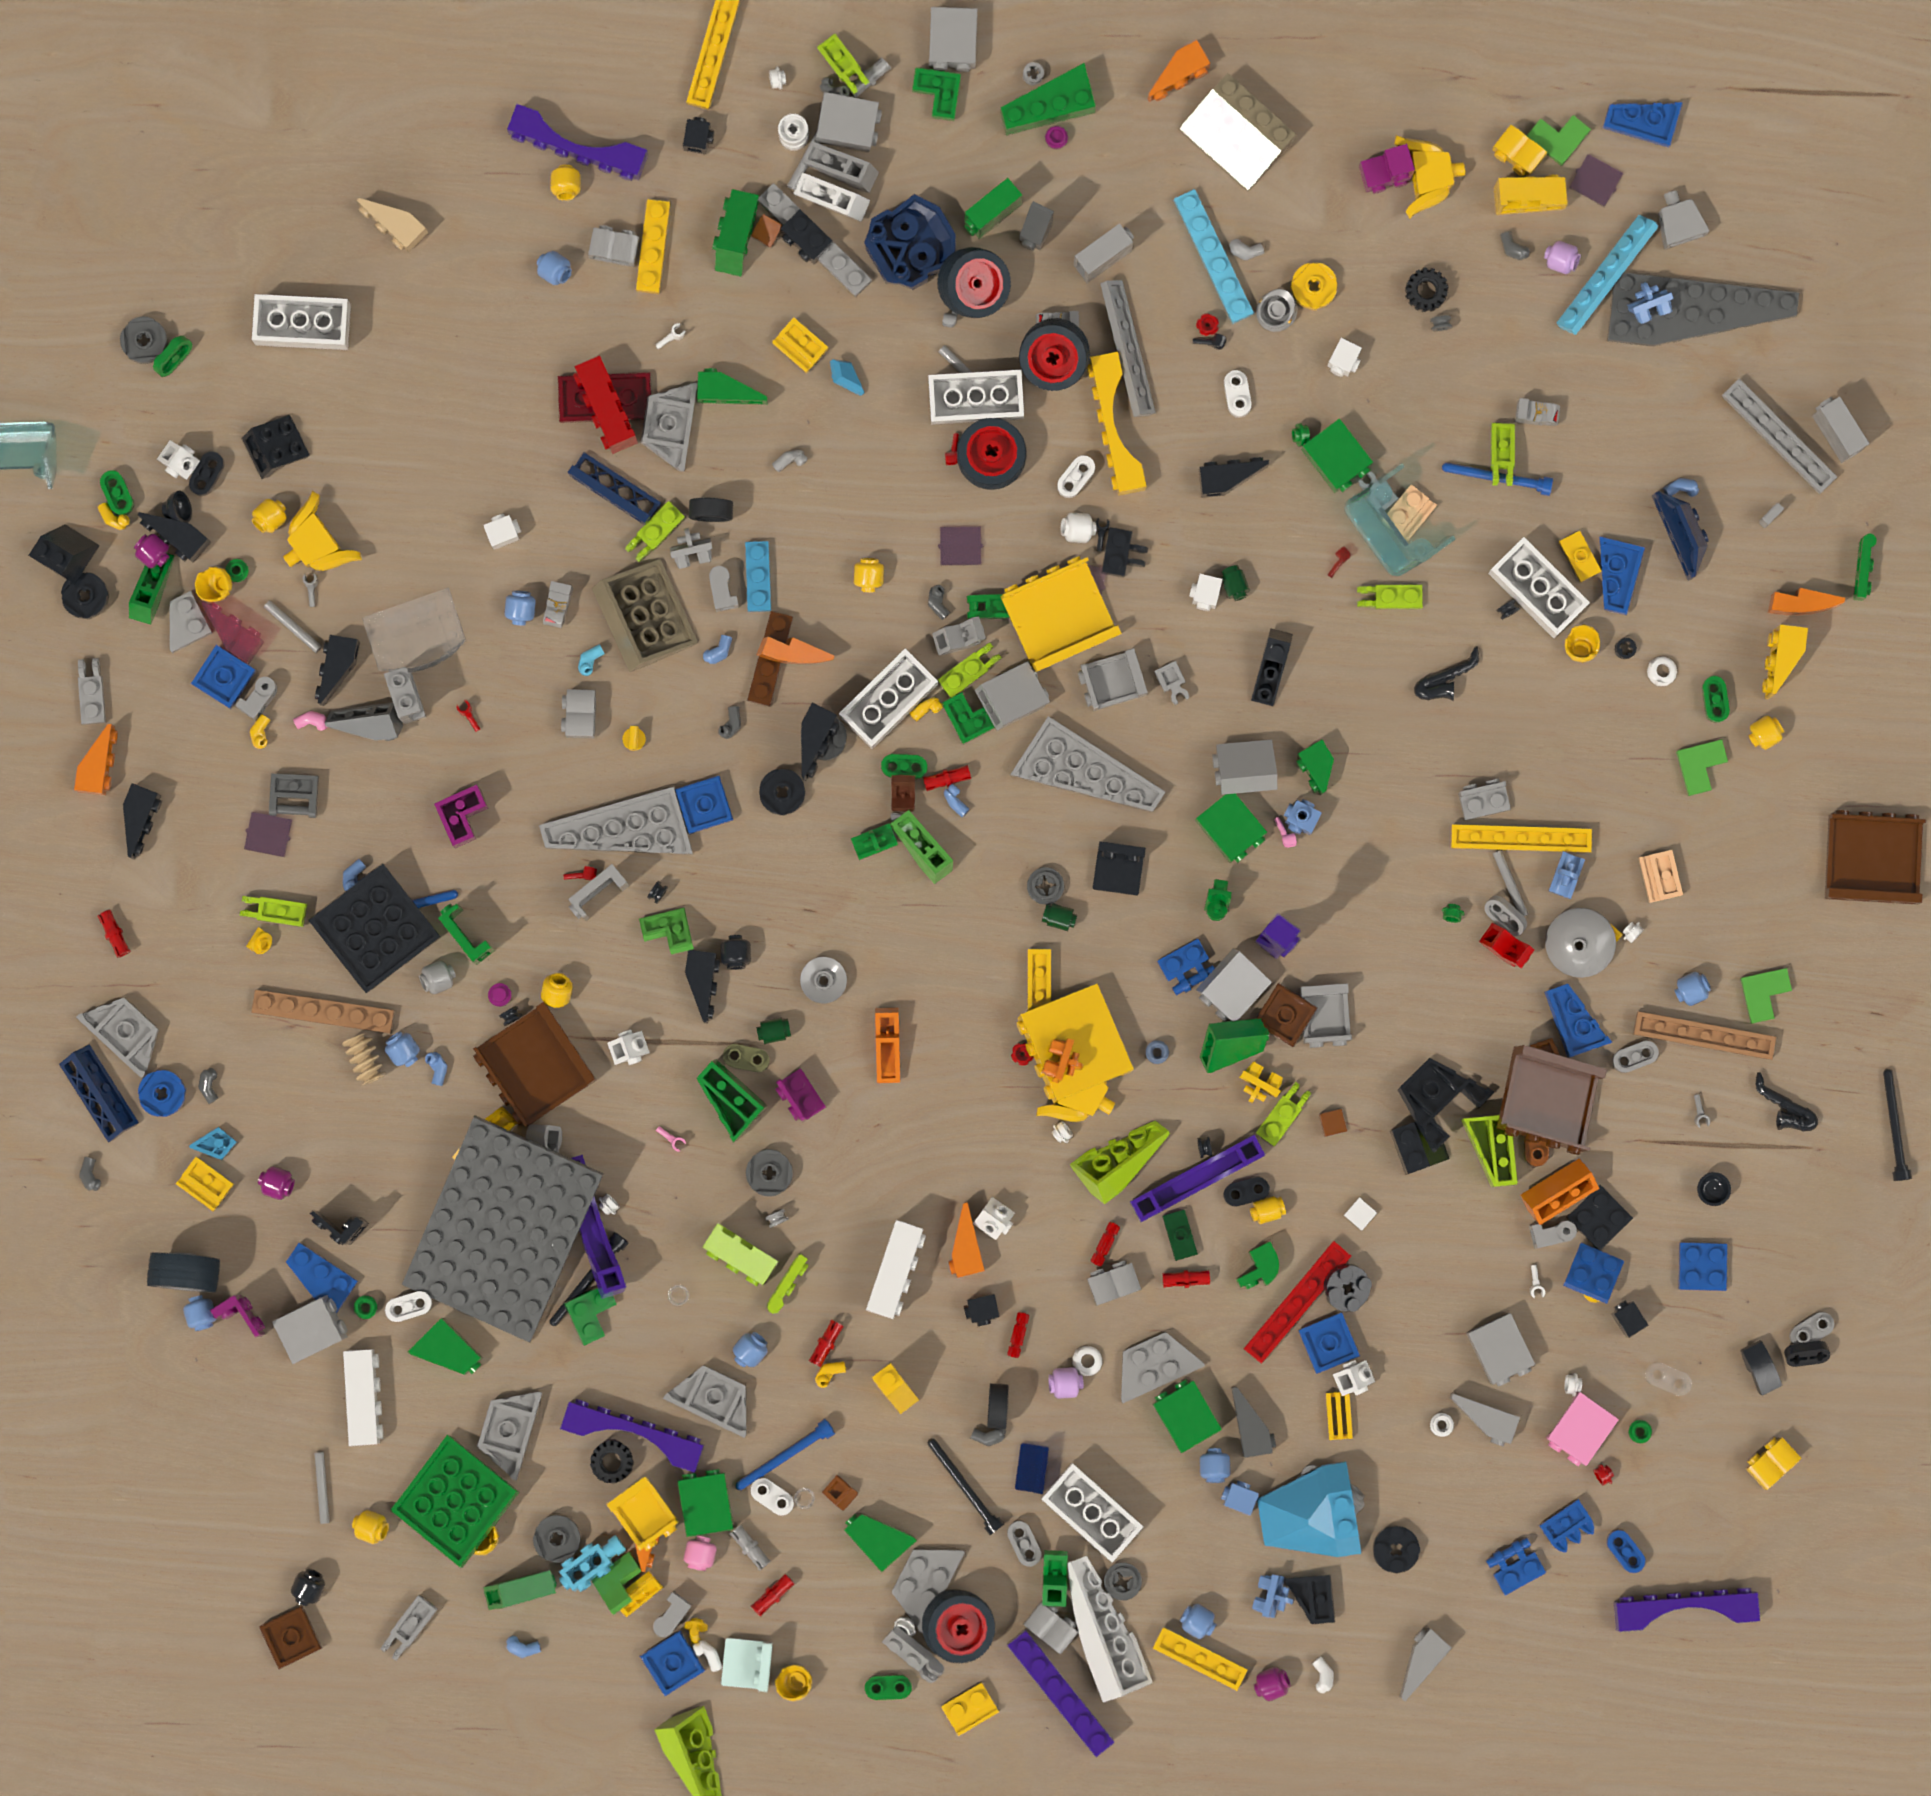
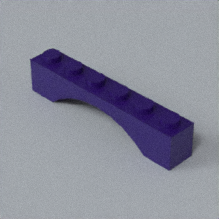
M516 104L507 128L511 139L517 142L524 143L526 140L533 143V146L537 149L545 151L548 148L554 150V154L560 157L567 158L571 156L577 158L576 161L586 166H589L590 163L598 166L600 171L605 173L614 171L619 173L621 178L628 181L640 179L648 157L647 149L627 142L602 148L575 144L554 132L538 111Z
M1277 914L1255 943L1276 959L1280 955L1285 957L1301 939L1297 936L1300 930Z
M1253 1135L1130 1201V1204L1141 1223L1264 1157L1265 1153L1257 1138Z
M583 1155L571 1158L586 1165ZM594 1197L579 1233L601 1299L623 1293L626 1289V1284L607 1238Z
M579 1399L568 1403L560 1429L580 1436L602 1430L632 1432L655 1444L666 1455L673 1466L696 1472L704 1448V1444L700 1443V1438L687 1435L685 1439L677 1436L678 1431L669 1428L661 1431L655 1429L656 1424L644 1420L642 1424L633 1422L634 1417L622 1413L617 1417L610 1414V1409L598 1406L597 1410L589 1408L588 1402Z
M1737 1588V1593H1728V1589L1713 1590L1714 1594L1704 1595V1591L1690 1592V1596L1681 1597V1593L1666 1594L1667 1598L1657 1599V1595H1643V1600H1634V1596L1619 1597L1620 1601L1614 1602L1616 1630L1618 1632L1643 1630L1661 1615L1683 1608L1713 1610L1736 1623L1760 1621L1758 1593L1755 1591L1751 1592V1588Z
M1026 1629L1007 1643L1009 1649L1095 1757H1098L1114 1744L1111 1736L1069 1686Z

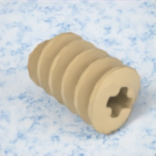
M366 1033L342 1043L344 1047H351L346 1051V1055H354L349 1062L350 1064H358L353 1068V1072L361 1073L356 1078L357 1081H364L361 1086L379 1080L386 1075V1072H378V1069L383 1064H375L374 1061L379 1058V1055H371V1052L376 1047L367 1045L372 1040V1037L364 1038Z

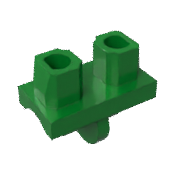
M890 823L851 838L859 861L898 846Z
M1214 879L1213 888L1208 889L1204 911L1213 921L1223 920L1228 912L1232 892L1227 891L1228 881Z

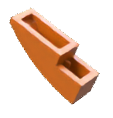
M1799 588L1795 596L1774 592L1771 595L1768 613L1779 615L1815 614L1842 605L1845 602V598L1804 588Z
M765 637L762 639L756 654L768 660L799 665L821 663L834 659V655L793 637L788 638L785 644L773 638Z
M875 1008L877 1083H900L899 1008Z

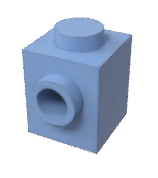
M1238 1480L1237 1484L1231 1483L1230 1487L1225 1486L1221 1499L1224 1500V1506L1251 1516L1259 1493L1250 1490L1251 1485Z

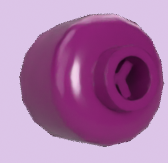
M155 534L143 535L134 546L136 550L135 557L148 568H154L157 565L162 567L170 557L167 555L169 550L168 544Z
M273 1166L269 1167L266 1172L262 1171L258 1179V1185H261L262 1194L277 1200H283L286 1196L289 1197L295 1184V1180L292 1179L289 1171Z
M1272 1667L1257 1674L1254 1689L1258 1697L1262 1696L1266 1701H1273L1287 1695L1291 1684L1285 1670Z

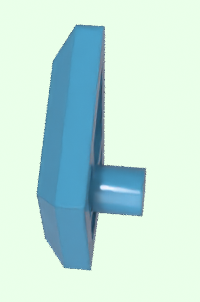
M835 359L830 361L831 377L834 383L860 396L865 393L851 362Z
M218 1127L189 1145V1148L223 1160L237 1141Z

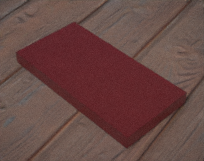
M651 373L609 374L628 420H644L647 397L651 396ZM573 375L558 376L559 422H593L591 416L595 415L592 406L587 408L582 397L583 394H586L583 386H577Z

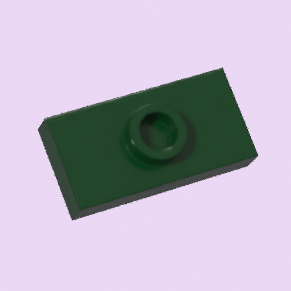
M1181 1210L1162 1216L1175 1261L1198 1255L1186 1211Z

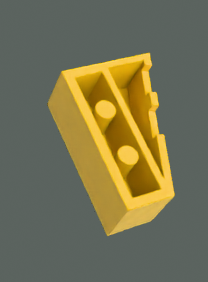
M1547 175L1545 177L1498 178L1494 186L1496 215L1564 210L1568 205L1565 177Z

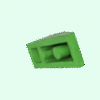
M909 810L891 823L892 828L918 866L934 884L953 871V859Z

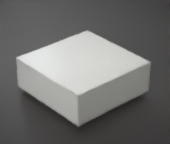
M1358 1198L1344 1216L1362 1231L1377 1212L1361 1198Z

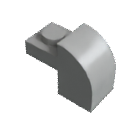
M979 617L971 618L958 625L944 627L932 633L938 655L964 650L980 644V641L986 639Z

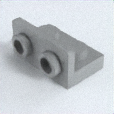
M1499 779L1486 781V786L1478 788L1477 784L1464 786V791L1458 793L1464 820L1510 811L1506 781L1500 782Z

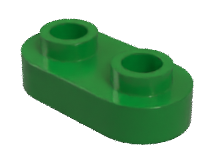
M183 335L174 337L165 350L154 359L153 370L161 377L170 375L191 352L192 342Z
M114 470L105 472L100 478V485L111 510L117 515L129 514L133 510L134 501L124 478ZM113 479L116 480V486L110 487V481ZM122 500L126 501V506L119 508V502Z
M1711 676L1702 684L1705 714L1711 722L1720 723L1727 719L1730 713L1727 688L1722 678ZM1710 685H1715L1717 692H1711L1709 689ZM1715 707L1721 711L1718 716L1713 713V708Z
M889 754L881 762V770L889 778H892V775H914L915 779H920L926 774L928 769L926 760L919 755ZM892 762L897 764V769L894 771L888 768V765ZM913 764L920 765L921 768L918 772H914L911 769Z
M904 1675L872 1676L865 1683V1693L872 1700L905 1699L912 1690L911 1681ZM898 1683H902L905 1687L902 1692H898L895 1688ZM879 1684L881 1686L880 1692H873L872 1686Z

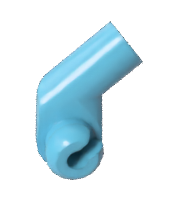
M600 644L580 655L578 664L580 674L584 676L592 674L594 660L605 654Z

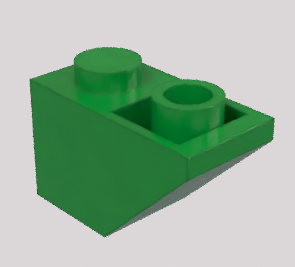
M1322 739L1298 753V760L1296 761L1302 773L1306 771L1310 777L1308 783L1313 792L1316 793L1318 791L1320 796L1327 790L1334 762L1333 756Z

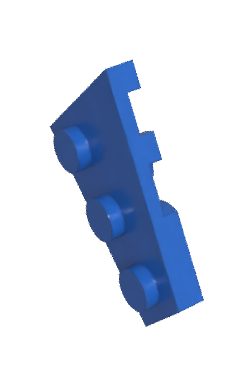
M1683 102L1643 105L1610 104L1603 129L1669 148Z
M1600 537L1604 610L1627 616L1645 547Z
M1569 984L1544 992L1567 1058L1613 1043L1600 1029L1597 1021L1587 1012L1585 1005Z
M298 1243L286 1261L315 1300L328 1295L329 1299L331 1298L335 1302L337 1307L336 1314L358 1283L356 1279L301 1243Z

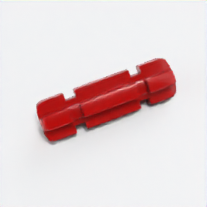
M1108 1223L1105 1229L1107 1231L1103 1233L1096 1248L1097 1252L1091 1258V1263L1097 1266L1103 1265L1104 1256L1108 1254L1115 1240L1114 1236L1117 1235L1120 1229L1118 1224Z
M1017 1313V1324L1014 1325L1010 1340L1011 1346H1009L1007 1355L1010 1357L1019 1358L1020 1346L1023 1345L1027 1329L1025 1326L1028 1324L1030 1317L1027 1313Z

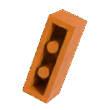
M1579 1158L1520 1194L1528 1212L1541 1225L1595 1192L1599 1187L1592 1172Z

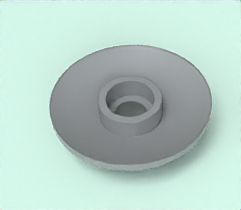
M818 957L805 965L801 972L800 984L804 994L810 1000L826 1004L837 1000L843 994L847 985V976L842 965L836 960L829 957ZM823 976L828 978L826 985L819 983V979Z

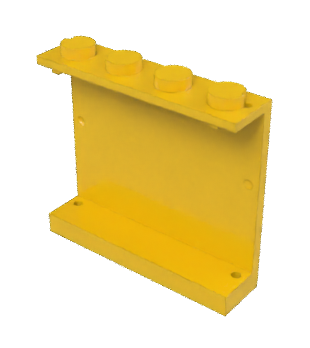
M1080 556L1067 561L1068 566L1060 569L1059 565L1046 570L1048 575L1039 578L1038 574L1025 580L1027 584L1019 588L1017 584H1014L1004 589L1005 594L1000 596L1035 672L1122 634L1118 625L1114 626L1086 563L1089 561L1088 557L1082 560Z
M1098 984L1020 1014L1018 1017V1022H1016L1020 1034H1024L1028 1042L1025 1044L1030 1057L1034 1056L1037 1063L1035 1065L1036 1073L1039 1078H1043L1046 1085L1044 1087L1045 1094L1049 1100L1052 1099L1053 1104L1120 1075L1129 1074L1134 1070ZM1067 1038L1074 1040L1069 1059H1071L1073 1052L1080 1054L1078 1062L1083 1064L1082 1070L1075 1069L1072 1077L1066 1075L1068 1070L1066 1066L1062 1081H1059V1083L1052 1082L1051 1077L1042 1073L1046 1060L1057 1063L1059 1055L1048 1052L1051 1041L1053 1039L1065 1041Z

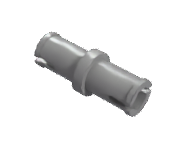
M881 57L867 71L864 69L862 72L869 80V83L865 85L857 78L853 83L856 85L858 92L854 94L849 88L850 93L855 98H858L869 86H874L876 84L875 81L891 69L887 62Z
M742 1525L730 1533V1536L743 1549L742 1553L748 1555L759 1571L771 1562L758 1547L759 1543L756 1540L753 1541Z

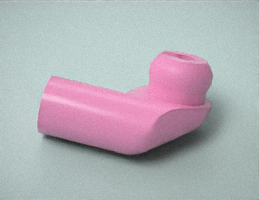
M308 711L293 719L297 729L308 724L316 726L320 731L328 728L324 723L327 717L315 711Z

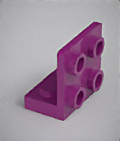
M801 1068L783 1080L779 1079L776 1081L778 1087L775 1090L783 1101L786 1099L789 1101L791 1107L788 1110L796 1121L800 1119L802 1122H805L826 1108Z
M233 1295L210 1310L215 1319L222 1318L223 1320L229 1319L239 1311L255 1337L265 1335L263 1329L266 1327L259 1316L254 1317L251 1309L253 1306L246 1296Z

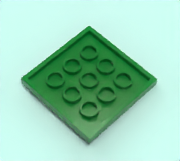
M446 1435L391 1508V1511L458 1567L463 1568L520 1492L453 1437Z

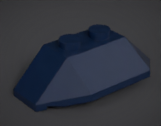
M1660 491L1655 492L1651 497L1685 576L1690 581L1698 572L1708 547V536L1704 529H1700L1697 522L1700 520L1695 508H1691L1689 503Z

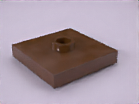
M1278 983L1256 1019L1261 1018L1269 1033L1294 1047L1318 1007Z
M303 1605L259 1626L278 1669L322 1649Z

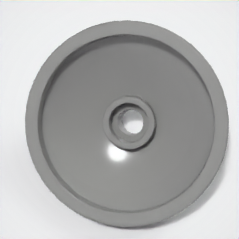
M1573 908L1561 913L1553 920L1546 934L1545 945L1550 961L1558 970L1572 977L1583 978L1596 975L1607 967L1615 953L1616 937L1611 924L1603 915L1588 908ZM1577 941L1583 943L1584 947L1582 949L1576 948L1575 943Z

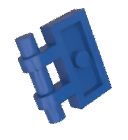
M1199 939L1157 961L1168 982L1177 978L1179 984L1172 987L1176 996L1182 992L1187 993L1191 991V987L1204 981L1215 969L1213 965L1207 969L1203 968L1202 963L1209 960V957ZM1195 967L1197 974L1186 979L1183 973Z
M1527 1538L1521 1541H1514L1511 1543L1512 1546L1501 1552L1499 1550L1496 1551L1492 1557L1486 1560L1489 1568L1497 1564L1499 1565L1501 1570L1494 1573L1493 1576L1505 1596L1546 1574L1535 1552L1527 1556L1524 1553V1550L1531 1546ZM1517 1554L1519 1560L1507 1566L1505 1560Z

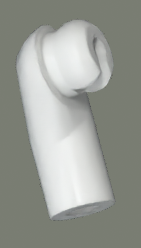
M703 1640L693 1645L692 1648L696 1656L704 1654L707 1657L712 1672L722 1669V1664L715 1648Z
M1320 1656L1312 1664L1320 1673L1316 1689L1320 1693H1325L1333 1687L1334 1672Z

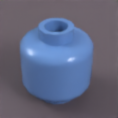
M555 251L542 254L537 260V273L539 277L552 285L563 284L571 276L570 261Z
M512 591V594L506 597L504 614L507 619L512 620L513 625H526V621L534 619L536 601L534 597L530 596V592Z
M1692 972L1677 980L1678 988L1674 990L1680 1002L1685 1001L1687 1005L1693 1006L1709 997L1711 987L1704 974L1700 975L1698 972Z
M399 1031L385 1042L387 1044L385 1052L394 1065L402 1066L405 1064L406 1067H409L418 1060L416 1056L420 1048L409 1033L402 1034Z
M202 1295L189 1299V1304L183 1308L189 1328L201 1331L213 1327V1322L217 1318L215 1319L210 1311L214 1308L211 1299H203Z
M756 1332L743 1334L733 1347V1353L736 1356L734 1360L742 1367H756L768 1352L766 1347L767 1341Z
M1220 1448L1207 1449L1208 1453L1200 1456L1201 1477L1206 1479L1207 1483L1225 1482V1478L1230 1476L1229 1455L1222 1453Z
M1200 1604L1189 1605L1180 1619L1182 1629L1197 1639H1201L1205 1635L1210 1636L1216 1627V1623L1213 1622L1215 1618L1214 1613Z

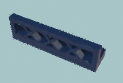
M585 452L576 465H572L567 472L571 478L643 525L647 524L661 505L660 501ZM585 460L594 465V474L587 475L580 470ZM597 467L603 470L604 472L598 473ZM609 474L613 477L615 486H604L600 483L599 476ZM616 480H618V481L621 482L622 484H621V485H617ZM625 487L632 489L634 499H624L619 495L618 489ZM636 493H638L642 497L636 498ZM648 500L654 506L647 514L638 508L637 501Z
M90 1044L74 1051L59 1064L108 1143L116 1139L123 1132L139 1124ZM71 1061L76 1067V1073L73 1072L69 1065ZM83 1082L89 1087V1093L85 1091ZM96 1102L101 1106V1112L97 1110ZM108 1122H111L116 1130L114 1133L109 1129Z

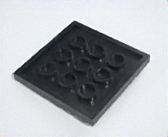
M383 863L308 919L365 993H368L440 937Z

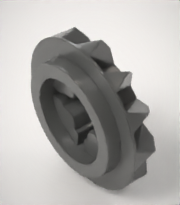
M1043 867L1035 870L1030 875L1027 882V890L1035 902L1049 905L1058 901L1062 896L1064 881L1056 870ZM1043 876H1045L1049 884H1056V886L1049 888L1048 896H1046L1043 889L1035 888L1043 883Z
M1124 1562L1111 1566L1104 1577V1586L1107 1593L1114 1599L1121 1601L1135 1597L1140 1591L1142 1584L1139 1571L1133 1565ZM1118 1572L1124 1578L1133 1577L1127 1582L1128 1591L1122 1585L1113 1587L1119 1581Z

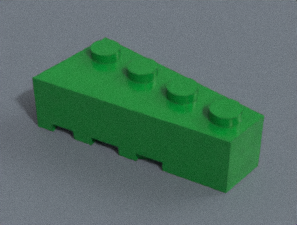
M1085 63L1002 106L1000 114L1006 136L1095 113L1096 105Z

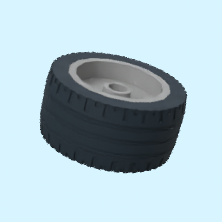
M151 1252L148 1263L147 1286L198 1292L217 1291L220 1259L196 1256V1254Z

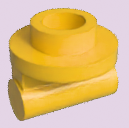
M630 726L624 732L622 741L628 750L637 751L645 745L646 737L638 726Z
M258 927L246 947L256 954H264L272 945V936Z
M691 1618L690 1621L684 1623V1628L689 1631L693 1644L699 1643L700 1632L708 1630V1625L699 1618Z

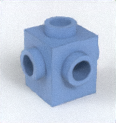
M1302 799L1301 802L1297 800L1294 805L1289 804L1284 814L1287 817L1285 823L1289 825V830L1297 834L1304 832L1311 835L1322 812L1314 809L1315 805L1307 800ZM1298 814H1303L1305 819H1299Z

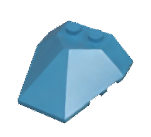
M1346 1461L1322 1465L1316 1468V1470L1296 1478L1295 1481L1257 1498L1265 1546L1333 1557L1361 1554Z

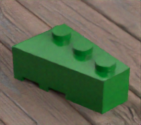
M717 1059L712 1060L696 1078L709 1102L716 1110L721 1123L724 1124L733 1143L743 1135L768 1106Z

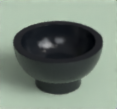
M183 491L173 492L167 498V501L163 502L162 513L164 517L185 523L190 522L192 507L188 496Z
M1711 1172L1699 1180L1697 1193L1705 1204L1719 1206L1729 1199L1731 1184L1723 1174Z

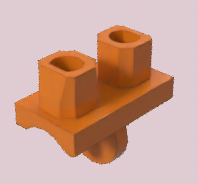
M1067 1038L1065 1041L1057 1039L1051 1041L1048 1052L1059 1055L1057 1063L1046 1060L1042 1073L1051 1077L1052 1082L1059 1083V1081H1062L1066 1066L1068 1067L1066 1073L1068 1076L1073 1077L1075 1069L1082 1070L1083 1064L1078 1062L1080 1054L1073 1052L1071 1059H1069L1074 1040Z

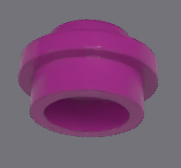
M1052 126L1045 134V141L1053 149L1063 148L1068 141V133L1061 126Z
M494 984L488 991V999L495 1006H505L511 1000V990L505 984Z

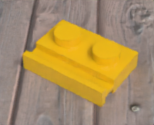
M794 317L778 334L776 339L772 341L776 348L806 374L829 349L828 346Z
M196 1156L181 1178L176 1182V1185L214 1212L234 1186V1183Z
M982 1682L941 1706L958 1736L999 1713Z

